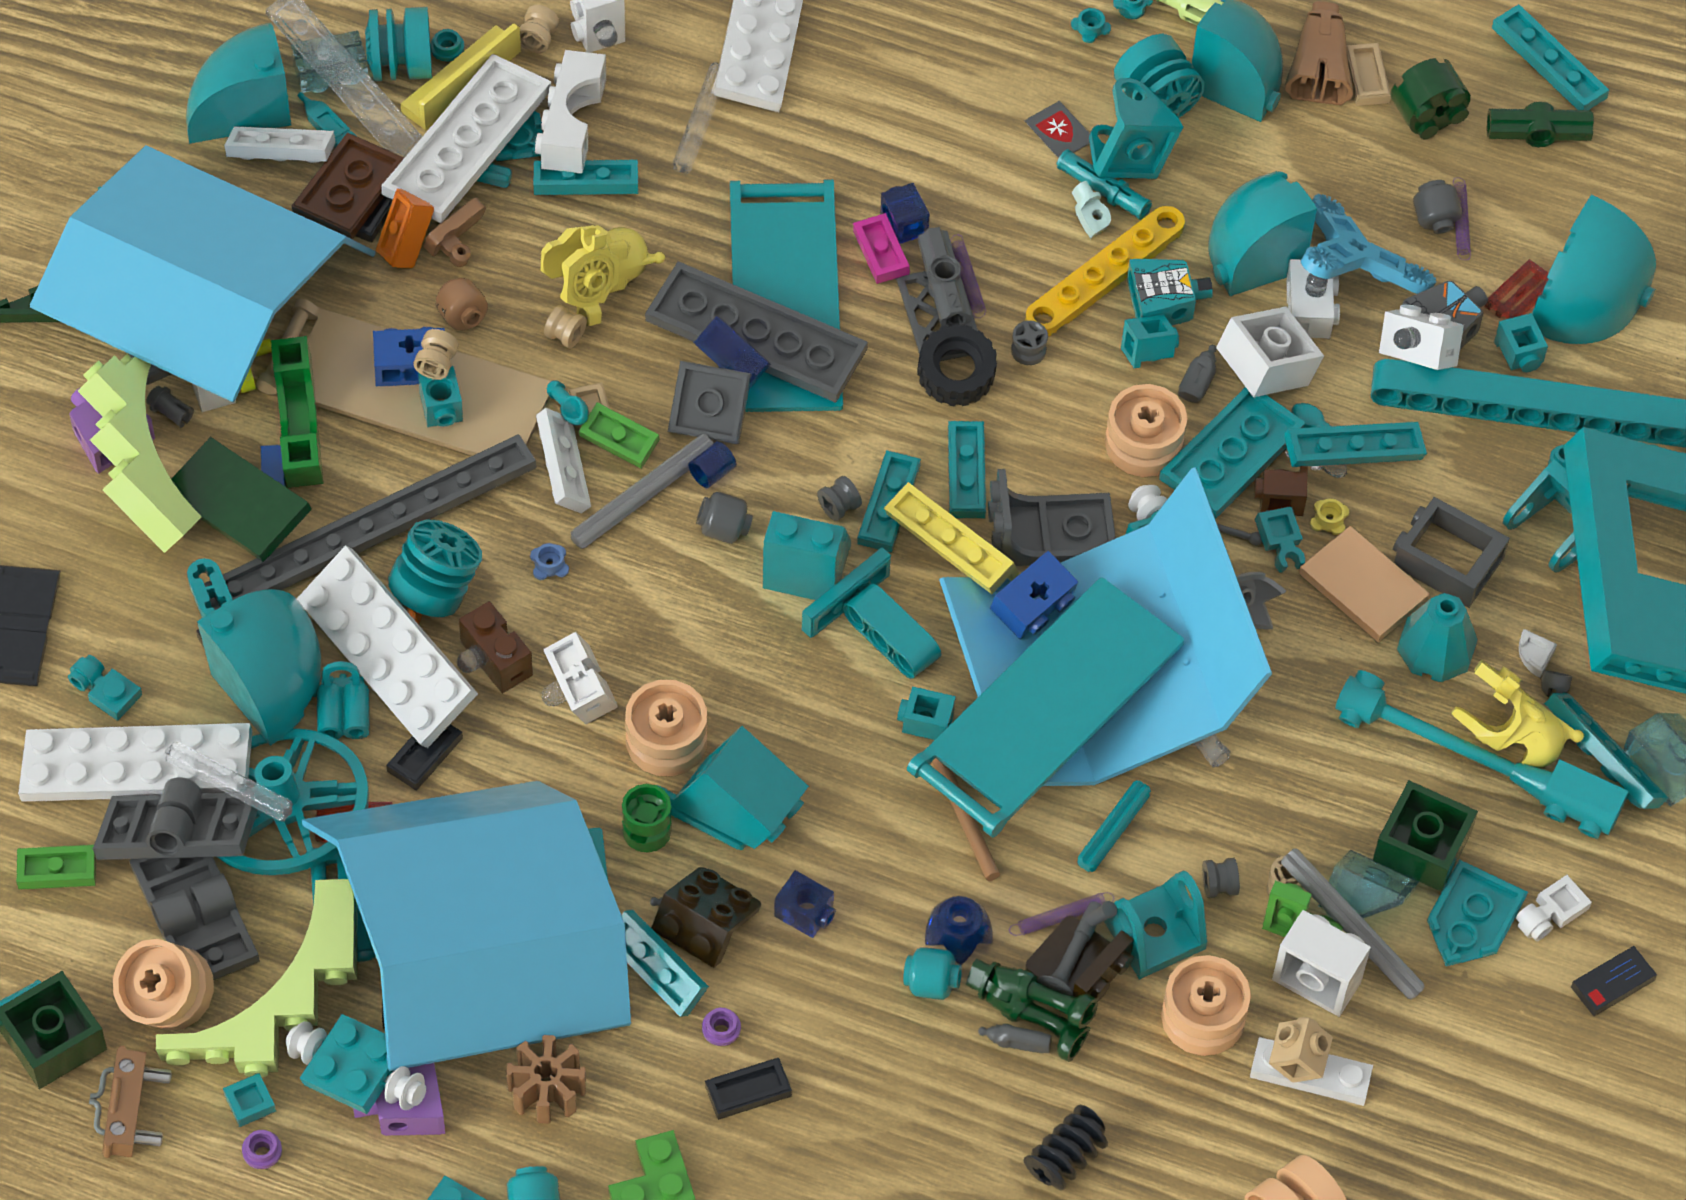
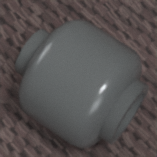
M1433 180L1424 183L1418 188L1419 192L1413 198V205L1419 225L1424 229L1434 230L1435 234H1442L1453 230L1454 223L1462 217V207L1456 188L1451 184H1446L1444 180Z
M715 492L710 498L704 497L696 524L701 525V532L706 537L733 544L737 541L740 534L747 536L753 515L747 514L748 506L745 500L722 492Z

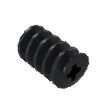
M1077 1105L1074 1108V1114L1067 1115L1063 1120V1124L1057 1125L1053 1129L1052 1134L1043 1138L1042 1145L1035 1146L1032 1149L1031 1155H1027L1023 1160L1027 1169L1036 1179L1048 1186L1052 1185L1060 1191L1066 1188L1062 1175L1069 1180L1076 1178L1077 1173L1072 1165L1081 1170L1085 1169L1087 1162L1083 1155L1090 1159H1095L1098 1156V1152L1094 1145L1101 1149L1108 1146V1141L1104 1136L1106 1128L1103 1121L1091 1108L1085 1105Z

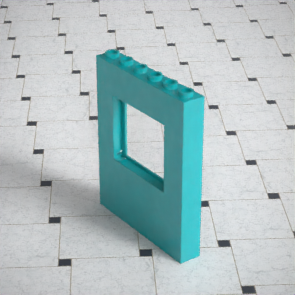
M1583 427L1563 447L1591 671L1686 694V585L1638 573L1628 498L1631 497L1686 512V453Z

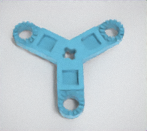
M1324 194L1314 196L1312 201L1317 207L1315 222L1324 233L1327 241L1319 243L1317 247L1311 246L1307 248L1303 255L1301 264L1309 273L1319 278L1330 279L1361 268L1370 272L1374 278L1381 282H1392L1416 294L1434 287L1436 277H1433L1432 273L1429 274L1430 271L1428 269L1423 271L1424 267L1421 266L1419 269V265L1408 264L1405 258L1368 242L1353 219L1346 216L1341 203H1336L1337 200L1335 199L1331 201V197L1328 196L1327 198Z

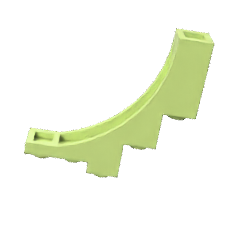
M128 354L121 360L114 355L105 365L98 360L83 375L88 381L78 390L102 416L95 424L100 431L90 441L116 466L108 473L113 480L102 490L165 553L202 516L190 505L172 482L151 438L145 406L146 382L151 364L137 357L132 359Z
M349 879L315 880L314 906L304 941L283 976L264 996L235 1017L200 1032L156 1034V1051L160 1060L166 1061L170 1065H186L190 1063V1060L205 1059L207 1063L224 1064L229 1062V1058H234L238 1072L244 1073L247 1077L260 1073L261 1077H266L268 1072H278L279 1027H284L290 1031L293 1027L298 1026L304 1021L311 1023L312 1026H318V981H324L328 985H343L348 980H357L358 905Z

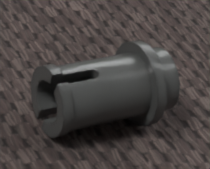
M156 386L151 390L146 399V403L150 405L151 411H159L180 428L184 427L185 423L187 424L194 414V409L174 397L168 387Z

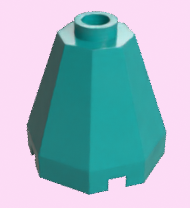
M1443 593L1429 599L1407 617L1397 650L1412 674L1422 676V673L1432 675L1431 680L1444 682L1468 672L1478 639L1467 609L1460 598Z

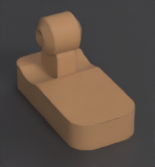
M477 197L473 198L427 235L423 247L432 257L436 256L441 249L446 256H450V262L454 266H465L468 263L471 251L467 245L461 244L458 237L483 217L486 207Z

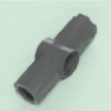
M940 227L928 228L923 234L918 235V245L928 277V292L934 299L941 327H949L952 324L964 326L971 322V313L960 277L961 265L955 259L948 231L942 230Z

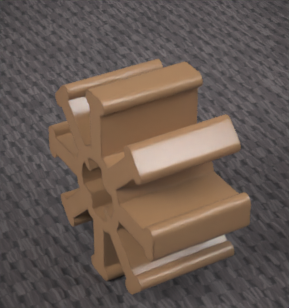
M544 1035L542 1036L543 1056L538 1057L529 1048L528 1042L524 1041L516 1048L518 1066L508 1063L506 1075L508 1091H513L514 1109L520 1115H523L525 1109L536 1102L537 1122L549 1124L551 1122L550 1102L555 1101L564 1111L567 1118L576 1112V1093H580L581 1096L586 1095L585 1067L580 1068L579 1050L573 1044H569L568 1049L557 1057L556 1037ZM549 1077L550 1081H543V1078Z

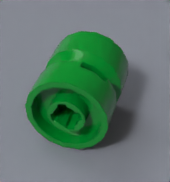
M641 784L631 788L623 797L622 831L624 840L631 848L646 853L657 851L670 840L672 832L670 797L664 789L657 785Z

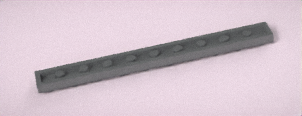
M517 434L275 549L264 562L256 558L223 574L232 600L260 590H283L322 571L345 545L352 548L358 554L412 528L416 522L429 520L536 469V459L521 436ZM211 582L204 583L205 587L210 586ZM216 597L210 599L211 606L215 610L222 607L218 604Z

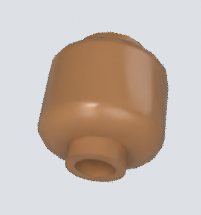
M458 278L447 281L442 285L436 296L435 305L438 312L447 324L455 330L465 331L474 328L484 319L488 310L485 296L475 283L469 279Z

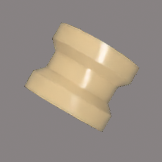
M558 305L547 319L544 335L550 339L558 338L563 346L569 349L573 348L585 331L587 319L581 314L573 315L569 313L567 307Z

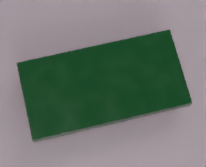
M211 436L171 479L183 497L202 516L201 520L262 562L273 553L312 510V507L306 500Z

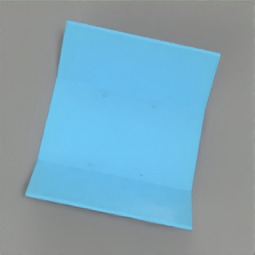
M145 145L70 216L30 303V308L234 402L275 313L343 244L372 257L375 256L376 251Z
M1196 467L1190 469L1148 525L1061 562L1078 581L1073 593L1076 598L1061 613L1054 610L1047 616L1049 622L1035 635L1029 632L1022 639H1019L990 609L995 595L1011 582L1008 578L993 594H990L969 577H942L939 579L978 697L1101 577L1184 638V645L1043 786L1097 785L1224 731L1272 675Z
M533 781L302 819L303 827L337 846L376 955L381 973L389 1071H394L401 1066L410 1068L514 1048L524 1041H527L528 1045L541 1043L542 1036L553 1035L556 1039L630 1026L631 1014L625 924L577 800L540 781Z

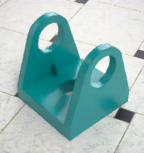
M1120 78L1115 82L1112 89L1117 117L1115 126L1096 125L1089 134L1093 168L1098 177L1157 179L1184 126L1179 118L1146 85L1132 78ZM1122 88H1131L1138 91L1144 100L1139 101L1128 97L1122 91ZM1098 135H1109L1106 144L1099 139Z
M1553 460L1510 507L1503 518V525L1509 530L1515 529L1553 500H1556L1572 515L1566 469L1556 460ZM1524 506H1526V507L1523 509V511H1522L1519 515H1517V513H1518ZM1574 531L1556 550L1549 561L1548 566L1555 573L1562 571L1577 560Z
M1184 870L1176 873L1163 885L1130 900L1121 898L1115 901L1117 914L1113 918H1108L1104 921L1114 938L1122 930L1134 939L1131 952L1134 958L1130 965L1139 980L1199 953L1207 947L1202 895L1192 876ZM1186 887L1188 888V890H1189V892H1190V894H1191L1192 900H1191V898H1190V896H1189V894H1188V892H1187V890H1186ZM1149 924H1158L1165 930V933L1159 937H1152L1145 932L1144 928Z

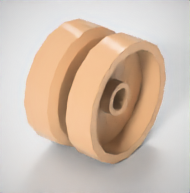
M1153 384L1133 385L1121 391L1115 397L1109 410L1108 427L1105 435L1107 455L1115 466L1127 474L1150 477L1160 475V471L1183 449L1188 418L1186 408L1179 397L1165 387Z
M656 680L644 684L632 694L626 705L625 714L626 748L631 760L643 771L656 776H676L688 772L701 761L707 749V707L702 696L694 688L677 680Z
M161 939L143 940L130 947L118 961L113 975V995L119 1009L133 1021L168 1031L185 1029L197 1022L209 1008L214 993L213 974L207 960L193 949Z
M1211 955L1196 956L1180 963L1169 975L1161 1011L1163 1029L1172 1043L1186 1052L1201 1056L1220 1054L1233 1047L1242 1036L1251 1000L1248 980L1237 966L1223 958Z

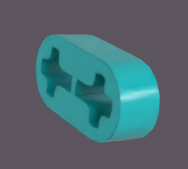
M198 559L188 567L187 577L189 586L202 618L215 611L211 606L210 599L216 597L220 606H224L232 601L229 589L216 562L211 559ZM206 573L210 577V586L205 587L203 580L199 577L200 574Z

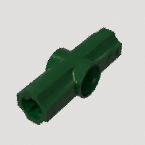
M1534 102L1526 106L1525 109H1488L1487 137L1489 139H1524L1528 145L1538 148L1549 146L1555 140L1591 141L1594 116L1591 110H1554V107L1547 102Z

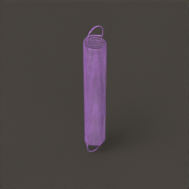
M1466 183L1462 185L1456 184L1459 187L1464 185L1461 189L1455 186L1456 189L1462 191H1457V193L1462 194L1461 196L1458 195V197L1463 198L1459 200L1462 201L1460 204L1463 205L1461 207L1462 212H1464L1461 217L1464 220L1459 219L1455 223L1457 255L1460 249H1465L1468 253L1470 252L1471 256V251H1468L1471 249Z
M964 240L957 242L958 244L963 243V245L955 249L952 247L955 259L958 262H962L960 264L964 270L961 269V278L964 287H966L965 290L971 309L974 306L978 307L977 305L979 304L985 309Z
M1100 894L1088 897V902L1084 898L1079 900V905L1075 901L1064 905V908L1062 906L1056 908V913L1052 909L1033 916V921L1029 917L1013 925H1019V928L1021 925L1023 932L1028 934L1031 931L1034 932L1062 922L1069 912L1070 914L1072 912L1074 917H1078L1084 914V909L1086 910L1091 901H1098V903L1100 901L1101 903Z

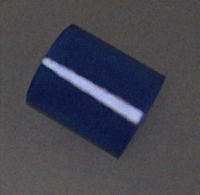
M716 441L688 463L691 475L704 488H710L737 466L732 452L719 441Z

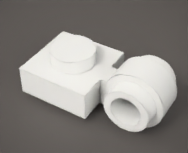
M1566 875L1538 894L1536 902L1540 905L1539 907L1532 903L1518 913L1516 916L1519 922L1518 927L1527 938L1533 937L1535 941H1539L1553 929V925L1550 923L1551 919L1561 929L1589 910L1592 902L1572 879Z

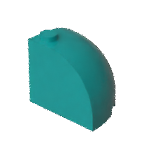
M1221 0V2H1224L1222 5L1215 2L1197 25L1192 57L1193 67L1205 82L1202 97L1261 122L1268 111L1273 112L1276 109L1281 97L1279 91L1283 77V58L1278 38L1268 21L1250 5L1240 0Z
M271 22L249 28L228 39L202 65L191 87L187 103L186 124L189 144L229 137L234 126L258 128L291 126L285 71L276 34Z
M1275 171L1244 183L1225 200L1215 216L1208 240L1209 257L1217 283L1225 287L1229 296L1287 278L1290 259L1301 260L1307 248L1310 247L1317 207L1297 181L1289 183L1286 180L1288 177L1284 172Z
M1591 194L1570 229L1571 234L1566 241L1563 252H1558L1547 275L1549 280L1545 285L1542 295L1538 296L1532 312L1543 337L1557 342L1588 344L1616 335L1631 322L1641 306L1646 308L1649 305L1656 290L1651 287L1656 271V257L1645 233L1620 209Z
M275 589L260 590L232 600L201 618L197 623L212 677L271 746L283 738L305 716L304 710L311 698L316 697L322 677L321 649L310 617L293 595Z

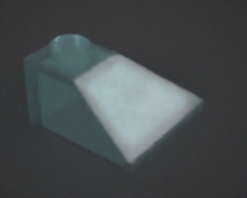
M1657 713L1629 731L1623 750L1668 797L1665 802L1671 807L1686 797V720L1679 713Z
M1350 850L1335 865L1329 879V883L1362 918L1402 905L1419 884V881L1373 861V859L1353 850Z

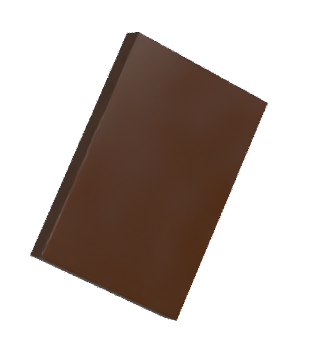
M347 132L330 154L327 162H324L292 204V211L353 239L385 197L382 195V184L402 162L404 157Z

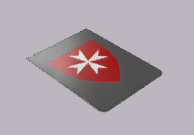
M1060 101L1024 120L1058 158L1066 149L1075 152L1090 143V133Z

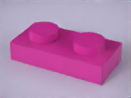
M886 213L853 223V232L876 284L910 274V266Z

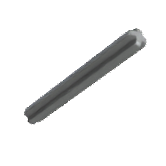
M706 434L698 436L571 531L573 543L580 549L587 547L713 453L715 450L714 442Z
M1292 849L1283 857L1281 863L1308 893L1312 894L1311 896L1336 923L1341 924L1346 933L1359 936L1365 944L1371 947L1368 957L1407 999L1415 998L1425 986L1413 971L1298 849Z

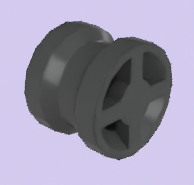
M1030 320L1019 323L1014 328L1012 335V356L1020 364L1027 366L1036 365L1046 355L1047 330L1036 321Z
M846 476L837 478L833 486H825L817 492L821 507L834 521L843 518L847 510H856L862 505L858 489Z
M1226 858L1222 863H1215L1213 860L1203 861V885L1207 898H1215L1219 893H1227L1229 896L1239 895V871L1235 858Z

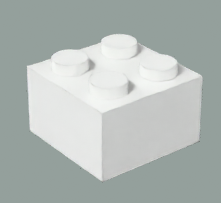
M1287 307L1231 317L1216 347L1253 397L1309 386L1324 357Z
M1302 910L1280 944L1272 980L1340 1017L1362 982L1371 947L1365 944L1359 936L1345 933L1335 928L1324 917L1316 914L1312 915Z

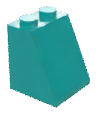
M773 511L764 538L763 588L817 600L841 580L851 547V539L845 527Z
M741 726L706 757L671 801V805L692 818L755 849L766 839L772 843L784 831L786 826L782 821L785 817L788 819L792 818L803 806L804 802L800 797L809 786L747 729Z

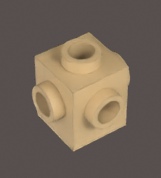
M1300 1017L1293 1021L1281 1022L1278 1025L1269 1064L1292 1083L1323 1078L1333 1037L1321 1028L1317 1021L1311 1018Z

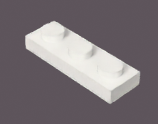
M234 126L224 146L226 157H237L244 160L254 158L273 159L275 161L302 160L317 163L321 161L327 162L336 141L334 131Z
M545 408L536 415L555 504L582 514L591 507L573 424L565 421L561 413Z
M1259 1037L1250 1078L1364 1106L1373 1065L1329 1054L1323 1078L1292 1083L1269 1064L1274 1040Z

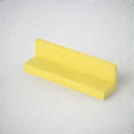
M513 23L504 31L495 25L401 103V112L425 131L429 129L492 54L510 61L521 52L520 27Z
M909 482L884 507L888 516L990 594H993L1007 578L1012 581L1019 575L1012 560Z

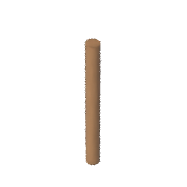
M935 758L932 761L934 768L960 788L953 771ZM950 800L986 880L992 881L1000 876V872L976 820Z

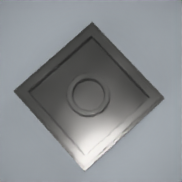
M680 361L668 432L695 437L706 434L712 440L739 444L752 374Z

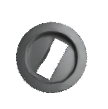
M1543 670L1541 678L1543 693L1547 697L1551 695L1552 689H1556V693H1568L1572 676Z

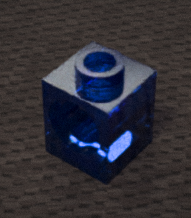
M914 183L895 186L881 193L880 215L886 213L899 244L917 239L918 235L923 234L929 228L930 213Z
M795 870L775 897L774 917L814 938L821 927L826 929L835 916L836 909L833 908L834 891ZM803 903H811L815 907L811 909H804L799 905Z

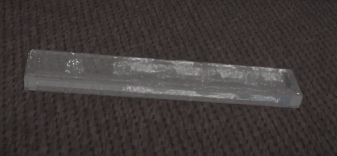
M277 0L266 8V15L384 149L405 158L423 136L302 0Z

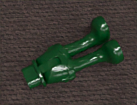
M976 959L971 966L966 981V986L978 991V998L982 1000L986 998V1001L999 1010L1008 1020L1018 1022L1020 1019H1023L1055 1034L1059 1038L1057 1054L1067 1062H1071L1082 1048L1090 1031V1027L1087 1025L1095 1017L1098 1007V1000L1089 994L1073 997L1039 984L1037 976L1032 972L1021 968L1001 966L1000 963L995 961L989 965ZM1034 1000L1064 1012L1068 1015V1019L1035 1004Z

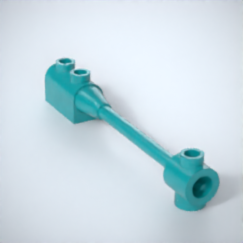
M1358 670L1355 677L1350 675L1335 706V709L1341 711L1339 719L1345 724L1359 728L1361 722L1370 725L1377 719L1383 718L1508 776L1511 781L1538 799L1540 804L1546 806L1543 814L1548 818L1564 823L1568 816L1581 823L1578 830L1594 839H1598L1601 832L1610 835L1627 800L1628 790L1560 759L1553 772L1519 762H1511L1388 705L1385 691L1382 690L1385 682L1369 672Z

